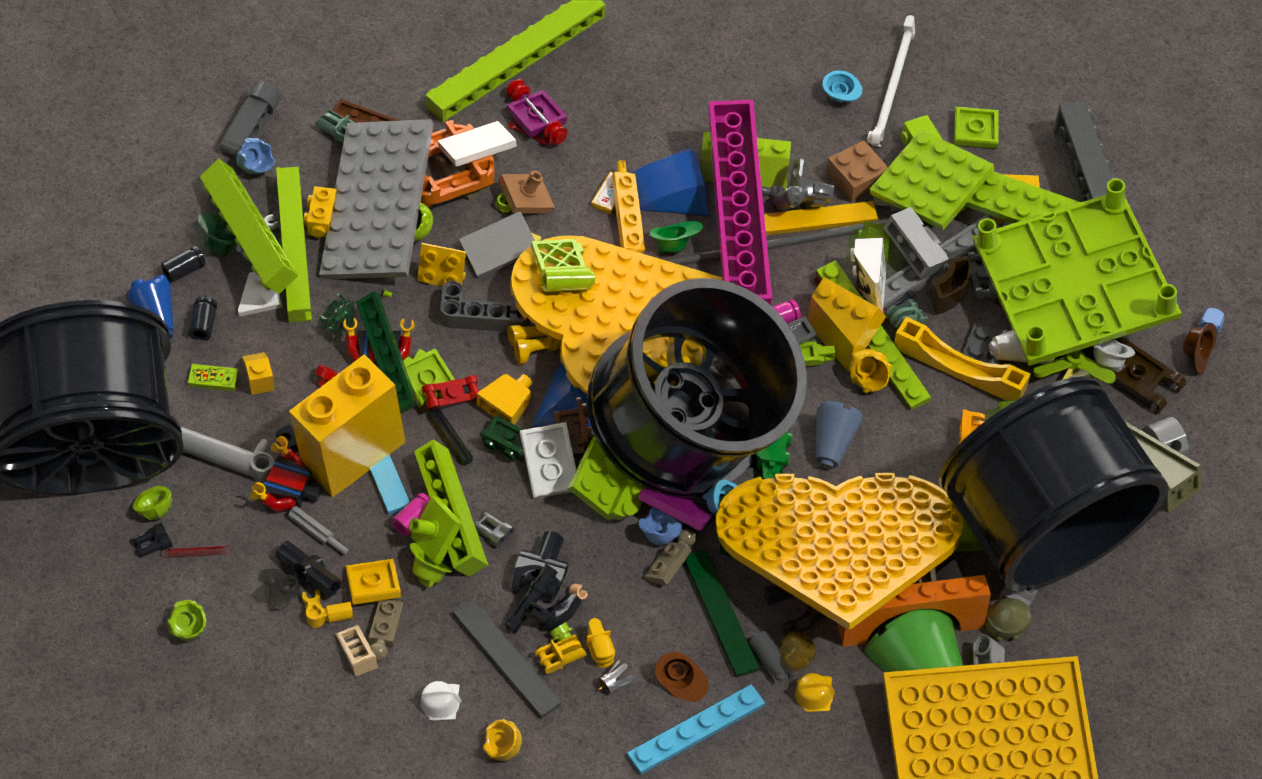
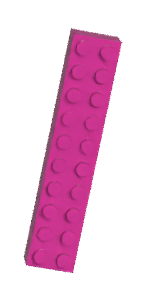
M753 100L709 101L708 124L722 280L748 289L771 305L772 291Z

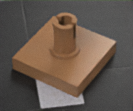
M534 170L530 174H501L498 180L513 213L520 211L521 213L544 214L553 212L555 207L540 172Z

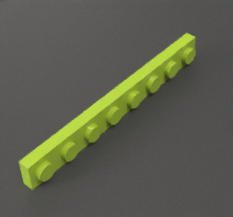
M836 260L816 270V275L821 281L825 277L862 298ZM880 326L868 344L867 349L881 352L886 356L888 363L892 364L889 380L910 410L930 402L931 396L886 331Z

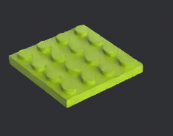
M921 129L870 188V194L901 210L912 207L921 220L944 230L994 171V164Z

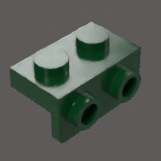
M495 415L487 430L482 429L480 432L483 444L491 450L496 448L502 451L511 460L518 459L523 462L525 459L520 437V430L524 429Z

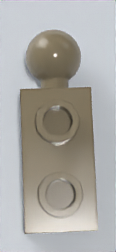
M689 528L682 529L680 536L677 537L678 542H669L645 575L647 581L653 584L668 585L691 552L689 547L696 541V535L693 530Z
M387 599L381 600L378 603L369 634V643H373L370 649L376 656L377 662L383 661L387 657L388 649L386 646L393 647L404 602Z

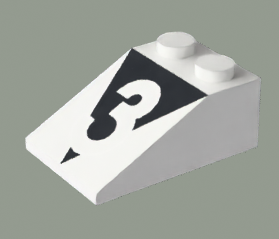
M883 238L855 239V248H851V262H855V266H853V279H857L858 288L865 299L883 312L886 284Z

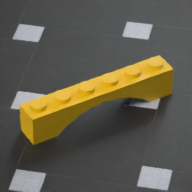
M906 317L896 332L894 344L899 352L1007 402L1012 403L1023 397L1027 390L1030 373L1010 364H991L965 356L941 341L926 325Z

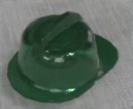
M203 213L198 216V223L205 232V247L213 251L219 258H225L234 246L238 245L235 242L236 236L226 227L228 223L220 216L211 213Z

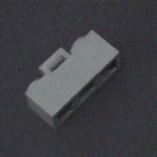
M910 207L891 215L883 229L922 280L940 272L949 258L940 247L941 242L929 225L923 227L924 224L920 217Z

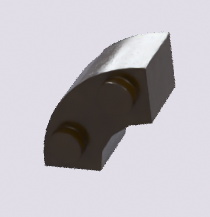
M970 256L948 259L945 274L941 278L933 280L929 297L935 314L944 313L954 308L965 296L972 269Z

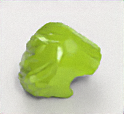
M191 600L176 602L173 611H171V617L167 620L168 631L171 635L182 641L195 640L200 637L206 627V615L203 607Z

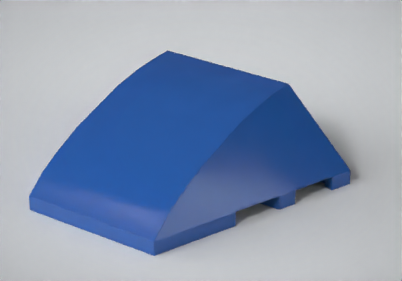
M685 148L631 173L635 174L640 210L663 213L677 212L685 215L698 214L709 217L706 186L694 150Z

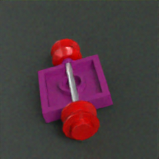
M523 80L512 81L508 85L506 93L509 97H512L513 102L507 104L506 111L530 138L543 133L544 137L549 139L550 144L557 145L563 143L568 134V130L562 127V124L567 123L566 114L544 90L529 95L530 87L525 85Z

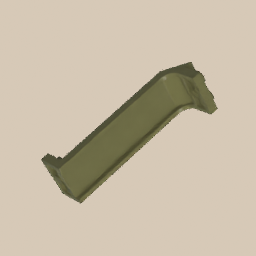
M1082 369L1069 378L1079 376L1090 377L1089 372ZM1125 421L1155 467L1159 469L1162 476L1168 482L1169 491L1161 505L1163 511L1170 513L1201 491L1200 464Z

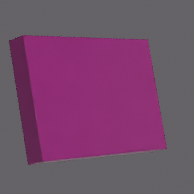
M648 489L642 490L638 497L640 501L699 531L716 520V515L712 514L707 507L689 498L670 497Z

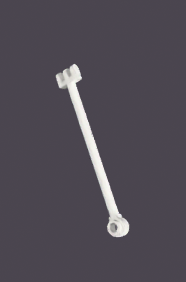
M912 15L907 16L905 19L903 38L877 126L868 133L867 141L868 144H872V147L881 148V145L878 144H880V140L883 141L885 126L909 44L915 35L914 16Z

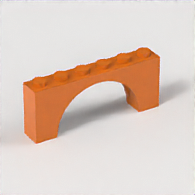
M985 575L912 584L851 630L838 624L842 647L866 644L870 634L881 623L898 614L918 609H938L951 613L957 618L960 631L982 629L985 625L991 596Z

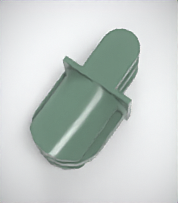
M328 109L327 113L316 122V126L334 136L335 141L338 140L344 143L347 123L355 122L349 119V115L344 118Z
M910 299L905 305L889 307L885 312L886 317L890 318V322L895 326V329L901 326L906 317L921 324L929 322V318L927 316L924 317L923 310L918 309V304L916 302L912 303Z

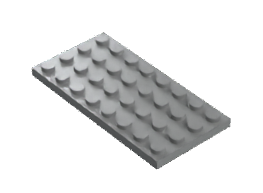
M431 119L347 123L335 186L337 195L330 232H327L319 273L321 278L408 277L434 125Z

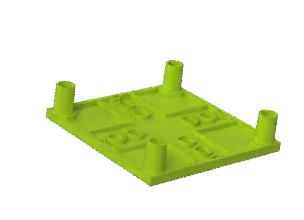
M1111 179L1107 183L1106 195L997 229L995 221L989 218L982 219L978 223V235L973 236V243L1029 366L1180 319L1182 316V312L1177 304V289L1173 285L1167 284L1125 198V183L1121 179Z

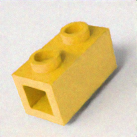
M314 186L313 195L308 196L307 208L310 209L309 213L305 212L303 224L307 226L309 236L326 237L327 232H330L337 189Z

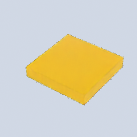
M394 559L346 566L353 605L401 598Z

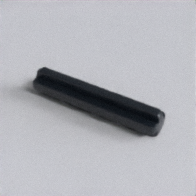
M437 408L431 411L430 419L460 463L465 466L473 462L472 454L441 409Z

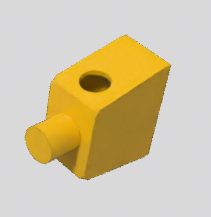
M504 374L477 393V406L493 417L497 415L515 425L530 403L531 391L528 388L532 385V381L525 374H522L517 380L508 374Z

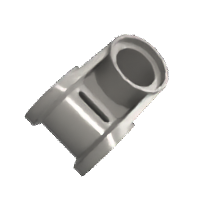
M981 635L975 640L973 644L974 665L1004 662L1005 649L1001 644L988 635Z

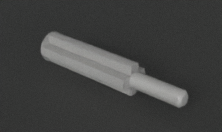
M298 506L291 509L288 518L323 544L329 543L343 555L348 553V549L333 538L334 534L298 508Z

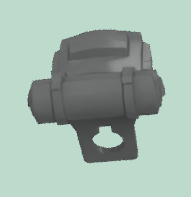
M798 158L792 164L789 187L773 196L772 206L775 210L781 212L791 207L794 208L800 203H805L806 207L820 208L832 199L834 186L802 179L804 158Z

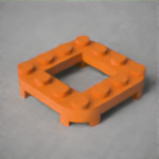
M454 120L446 121L445 129L432 133L428 157L442 153L438 146V140L472 130L474 127L470 124L467 126L454 124ZM490 155L466 163L469 170L434 181L431 176L428 177L425 173L421 203L430 207L432 204H438L492 185L495 177L493 156Z

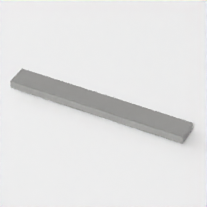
M988 214L940 245L949 259L963 257L967 252L976 249L973 243V236L978 235V223L982 219H992ZM908 265L886 279L884 308L905 295L907 291L913 290L936 274L921 280L913 268Z

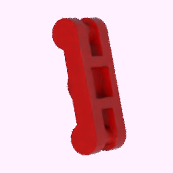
M471 375L461 379L422 386V393L427 398V409L433 410L477 400V393L481 391L477 387V376ZM468 386L469 393L465 394L463 387ZM438 392L440 399L436 398L435 393Z

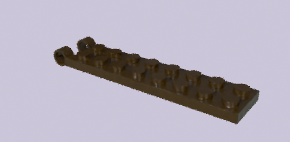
M997 297L995 303L1002 307L1000 300ZM1124 337L1114 339L1135 351L1134 356L1127 357L1121 371H1113L1116 376L1114 383L1144 402L1148 409H1151L1156 404L1157 408L1153 412L1159 414L1167 406V401L1161 394L1154 392L1155 388L1162 381L1165 382V386L1169 389L1175 383L1177 387L1173 391L1179 393L1186 385V379L1182 374L1173 371ZM1094 346L1084 348L1085 356L1097 362L1094 357ZM1134 372H1140L1142 376L1135 375Z

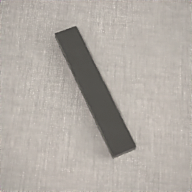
M473 599L453 611V616L541 719L561 706L558 698Z

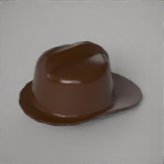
M1208 323L1204 327H1193L1188 332L1183 343V351L1187 356L1194 359L1198 374L1204 373L1216 343L1217 329L1213 323Z

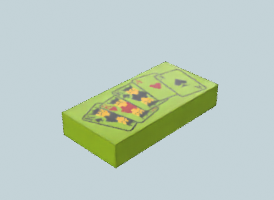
M192 364L188 387L235 392L238 369Z

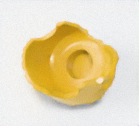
M505 719L496 720L486 728V742L483 749L489 758L508 761L519 753L522 745V735L513 722Z

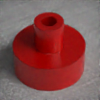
M319 364L315 371V374L320 376L318 385L322 387L339 373Z

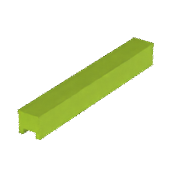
M276 167L282 247L298 274V277L286 287L289 324L292 322L312 321L299 167Z

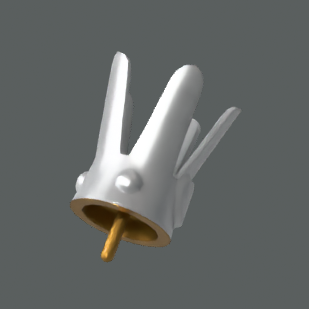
M618 660L607 674L599 678V683L602 687L598 690L600 691L607 686L608 689L606 691L608 694H611L618 687L632 682L635 678L632 675L615 681L627 669V664H622L612 672L620 662Z

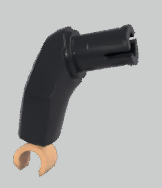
M573 584L569 589V594H566L557 605L544 609L536 603L530 602L525 607V610L528 612H524V614L539 622L542 629L553 630L573 617L582 603L580 599L587 597V591L581 590L579 592L582 585Z

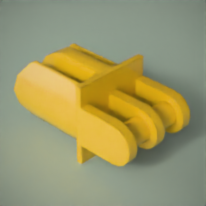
M593 618L589 621L586 648H589L596 665L600 668H606L613 664L615 649L610 638L611 631H604L601 621Z
M576 635L556 643L551 640L550 644L535 651L536 657H540V664L545 666L544 671L546 674L553 673L559 669L563 670V666L587 655Z

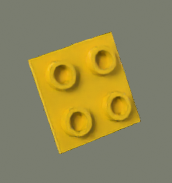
M421 243L417 281L438 286H444L449 281H456L462 285L466 276V272H464L466 252Z

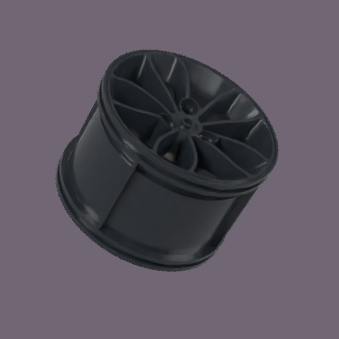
M697 278L681 281L668 286L655 295L639 313L631 331L614 341L597 361L592 371L587 391V408L591 427L600 447L609 460L636 484L656 493L675 498L703 497L719 480L726 479L734 482L748 468L757 452L774 444L795 423L803 407L806 395L807 375L805 361L791 328L770 304L755 293L734 283L718 279ZM669 337L666 353L668 367L664 368L643 352V342L655 338ZM685 340L703 349L701 367L683 361L681 350ZM714 356L730 371L740 389H720L717 381L709 373ZM731 401L745 404L749 410V419L739 421L728 417L722 412L723 402ZM712 428L728 436L745 439L739 442L717 440Z
M77 300L32 308L0 322V481L12 488L42 495L72 496L130 487L154 478L172 467L181 457L184 445L181 426L170 415L165 361L169 357L171 343L169 329L165 321L156 313L129 303L109 300Z
M1088 376L1072 377L1051 383L1001 409L972 431L954 449L945 461L939 475L941 487L948 498L954 502L993 562L1005 586L1009 590L1016 592L1030 591L1053 584L1104 557L1136 533L1157 512L1169 491L1168 482L1146 454L1110 401L1101 384L1095 378Z

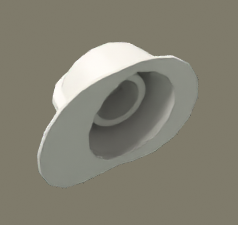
M1114 339L1093 345L1095 360L1102 366L1115 372L1121 371L1127 357H1132L1135 354L1131 347Z
M435 681L423 689L420 704L423 712L430 720L456 719V712L459 709V704L462 702L458 696L460 685Z

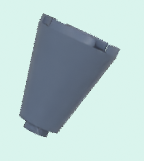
M833 401L822 402L820 406L818 405L816 412V461L824 469H833V467L839 465L862 423V413L852 406L848 410L843 408V403Z

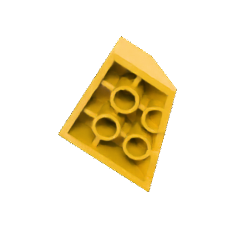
M825 277L811 296L807 320L825 346L835 347V357L848 373L852 355L866 349L886 318V315L877 306Z

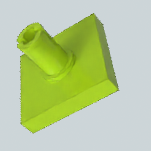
M431 496L420 519L413 518L410 521L409 529L412 531L410 537L434 563L441 564L463 523L440 498Z

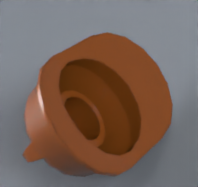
M670 652L661 656L655 666L656 678L675 698L698 702L704 698L708 691V679L703 670L692 659L680 652Z

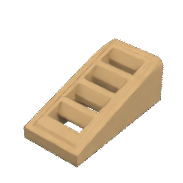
M358 625L335 634L355 676L378 668L376 656L371 651ZM350 636L348 638L358 636L357 639L347 643L344 640V637ZM360 643L362 644L361 646H358L351 650L349 649V647L355 646ZM365 651V654L360 655V656L355 657V658L353 657V655H356V654H359V653Z

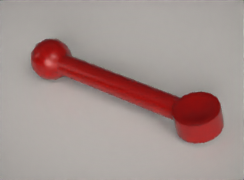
M516 122L509 123L510 129H515L527 135L522 128L517 126ZM537 135L531 137L539 141L543 146L548 144V139L545 137L541 138Z

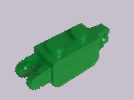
M787 431L774 444L756 453L755 466L758 470L762 471V480L775 478V474L783 473V467L788 466L790 452H786V446H791L792 433Z

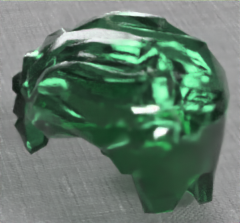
M339 294L337 296L342 300H334L319 318V321L331 332L345 331L343 327L344 320L346 319V326L350 327L356 313L354 302Z

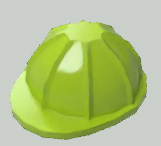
M164 486L149 488L138 495L133 504V509L139 515L149 520L161 519L168 513L171 507V491Z

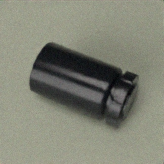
M193 246L161 262L162 271L170 283L206 265L205 258L197 246Z
M205 296L196 298L188 330L190 338L206 341L211 338L217 310V302L214 299Z

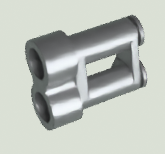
M488 512L482 516L480 521L474 523L477 532L487 538L489 543L496 548H499L515 531V527L507 522L503 523ZM485 523H488V524H490L491 526H493L495 529L492 531L491 529H489L488 527H486L484 524H485Z

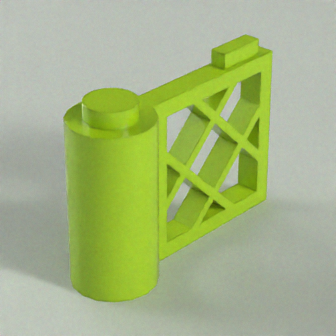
M575 239L531 241V249L541 274L544 292L590 290L591 286L595 284L594 272L589 267H586L582 255L584 250L581 242L577 243ZM571 247L572 251L569 253L561 248ZM539 249H547L550 252L546 254ZM557 254L561 257H564V259L559 260L557 258H554L553 256ZM570 260L578 264V266H571L567 262ZM549 262L555 265V267H545L544 264Z

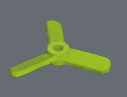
M1083 349L1068 353L1066 356L1054 360V362L1045 363L1034 368V376L1039 378L1070 368L1074 370L1084 369L1089 372L1090 376L1108 385L1116 380L1113 371L1086 357Z

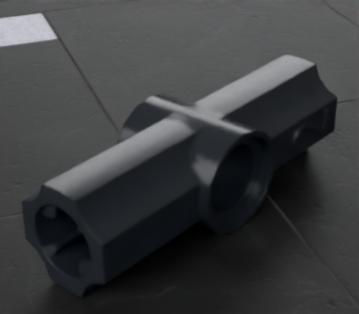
M288 540L283 542L276 550L275 557L292 569L293 575L298 582L305 583L308 581L329 598L334 596L341 588L342 581L325 568L324 562L319 556H308Z

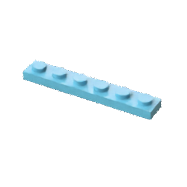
M751 684L629 751L627 757L639 774L642 775L765 706V702Z

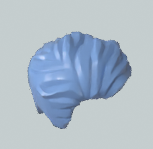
M246 138L237 153L236 161L237 165L246 174L258 175L271 170L275 159L272 156L269 144L264 143V141L258 138Z
M651 508L648 516L645 519L640 518L638 521V525L648 541L659 546L665 545L679 537L682 530L681 521L656 508Z

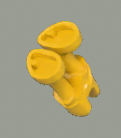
M508 326V339L511 346L514 347V354L518 365L527 363L530 353L534 351L549 349L548 352L561 349V340L544 334L536 329V326ZM547 336V338L529 339L534 337Z

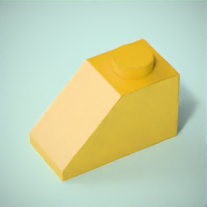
M262 352L243 356L242 361L251 395L273 391V374L267 355Z

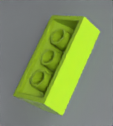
M704 132L700 170L704 182L714 183L709 132ZM757 138L761 186L771 187L773 185H780L786 190L791 142Z

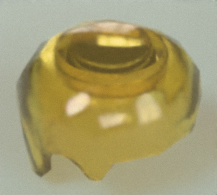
M791 631L781 641L783 643L780 648L782 657L796 669H806L816 657L815 643L805 633Z

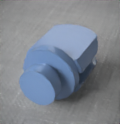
M1208 308L1204 312L1198 327H1204L1208 323H1213L1216 326L1218 335L1225 319L1224 313L1216 308Z

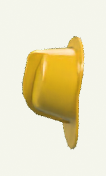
M810 673L797 680L795 698L805 711H830L833 695L835 694L832 687V677Z

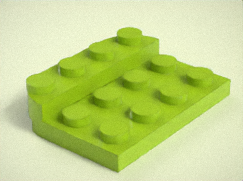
M593 435L568 487V490L607 520H621L634 515L642 504V501L638 499L639 494L645 489L616 468L603 452L595 435Z

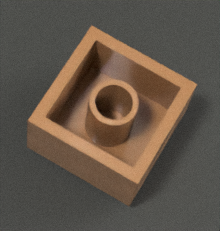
M863 140L829 157L826 174L851 202H854L870 194V188L888 167Z

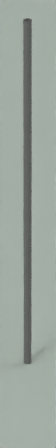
M889 218L767 240V249L882 229ZM720 250L664 260L679 265H686L720 258Z

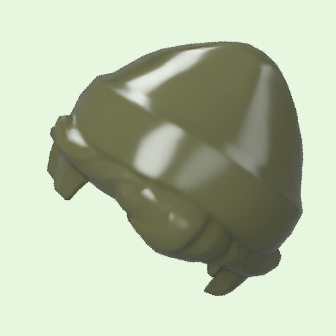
M1004 598L990 605L984 626L988 633L998 641L1009 638L1018 639L1028 629L1032 616L1029 607L1023 601L1015 598Z

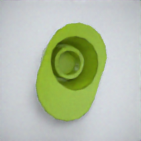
M417 543L410 544L409 548L415 556L412 572L423 585L431 588L434 583L441 582L447 572H452V569L446 565L444 560H442L441 564L434 563Z

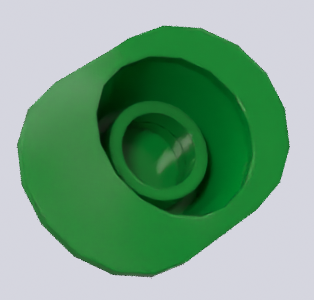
M685 221L670 226L654 228L650 231V236L656 239L659 254L676 253L684 250L688 245L689 237L701 232L703 226L700 222Z

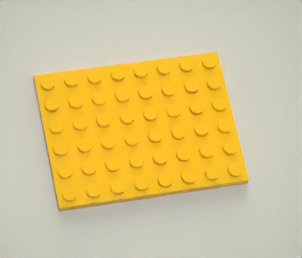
M1078 656L884 672L882 675L897 779H1098Z

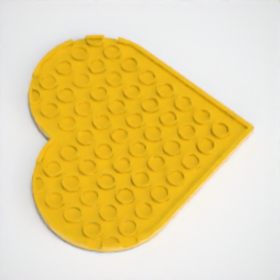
M558 236L544 240L575 239L577 243L581 242L584 250L582 258L585 266L589 267L595 274V284L591 286V289L544 292L541 274L531 246L519 256L513 267L510 289L521 315L535 323L536 329L562 341L560 357L561 363L564 364L567 371L566 376L575 388L579 387L587 394L589 380L599 358L614 341L631 331L637 316L655 295L668 286L681 281L697 278L722 280V277L584 236ZM571 247L561 248L569 253L572 251ZM539 249L546 254L550 252L547 249ZM557 254L553 256L554 258H557L559 260L564 259V257H561ZM570 260L567 262L571 266H578V264ZM549 262L544 264L545 267H555V265ZM669 337L655 338L643 342V352L664 368L668 367L666 353ZM685 340L681 350L683 361L700 366L703 349Z
M875 473V477L865 479L862 476H858L838 486L811 476L808 477V480L794 478V474H775V478L764 480L761 477H757L732 489L720 502V507L716 514L718 539L732 557L848 630H851L947 559L958 547L963 530V517L943 489L915 476L909 475L908 479L895 477V473Z

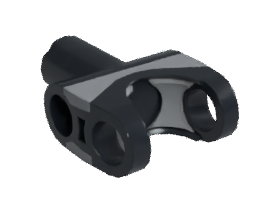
M554 531L544 532L536 553L521 550L514 570L512 591L519 592L522 582L525 583L535 579L544 565L548 564L558 574L549 584L545 600L549 602L554 601L562 587L569 566L568 562L557 559L564 538L559 533Z

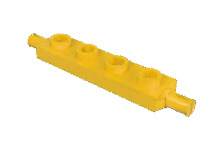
M619 160L616 163L618 172H614L611 177L620 246L638 253H644L645 244L635 174L627 172L626 161L623 160L622 162V160Z

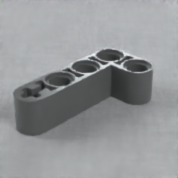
M449 281L443 286L441 323L445 327L507 332L508 326L530 325V319H525L521 315L516 304L463 300V286L459 282Z

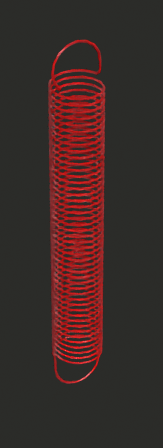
M224 545L223 547H222V546H218V547H217V546H213L212 548H211V546H208L207 548H206V547H202V548H201V547H197V548L192 547L191 549H190L189 547H187L186 549H185V548H181V549L176 548L175 550H174V548H171V549H168V557H167V558H169V551H171V550H172V558H174V555H175V551H176V550H177V557H179V556H180V551H181L182 549H183V555H182V557H185V550H187V549H188V557H190V552H191L190 550H192V549H193V556L196 555V550H198V549H199V554H198V556H201V550H202L203 548H204V555H203V556H206V549H209V556H210V555L212 554V549H214V548H215L214 555H217V549H218V548H220V555H222V548H225V555H226V546H230V545Z

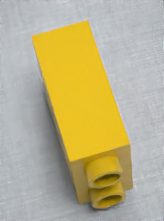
M365 354L289 411L301 461L309 468L312 477L332 497L367 473L372 466L406 443L395 384Z

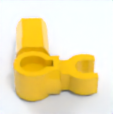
M318 589L315 590L316 596L314 598H308L306 592L302 593V601L306 606V620L310 627H321L327 621L332 623L353 619L351 602L328 605L326 608H322L320 591Z

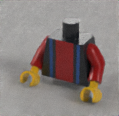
M353 318L354 327L349 328L346 326L345 319L343 327L348 332V335H346L348 355L355 362L365 354L378 367L366 330H357V334H355L354 330L357 327V320ZM405 319L401 320L400 326L404 330L403 335H401V331H393L403 361L410 354L412 341L410 332L415 328L413 320L409 329L404 328Z
M279 436L276 438V441L280 443L281 447L277 443H273L271 450L275 453L281 452L282 455L277 456L265 483L256 482L251 486L254 490L249 493L250 499L258 500L260 498L263 504L275 512L291 510L295 506L300 508L305 498L318 501L322 491L320 487L311 485V471L290 448L287 449V439L284 436Z

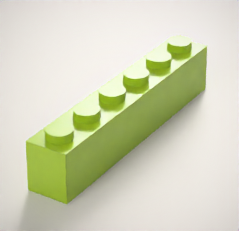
M431 440L414 452L429 497L440 498L463 523L449 547L448 553L453 568L469 577L488 566V562L449 449L437 441Z

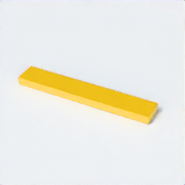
M873 201L764 214L766 236L842 227L878 220Z

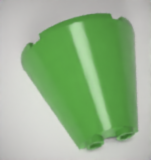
M918 609L898 617L885 626L887 630L881 636L876 634L864 650L866 655L884 672L963 666L951 614L938 609Z

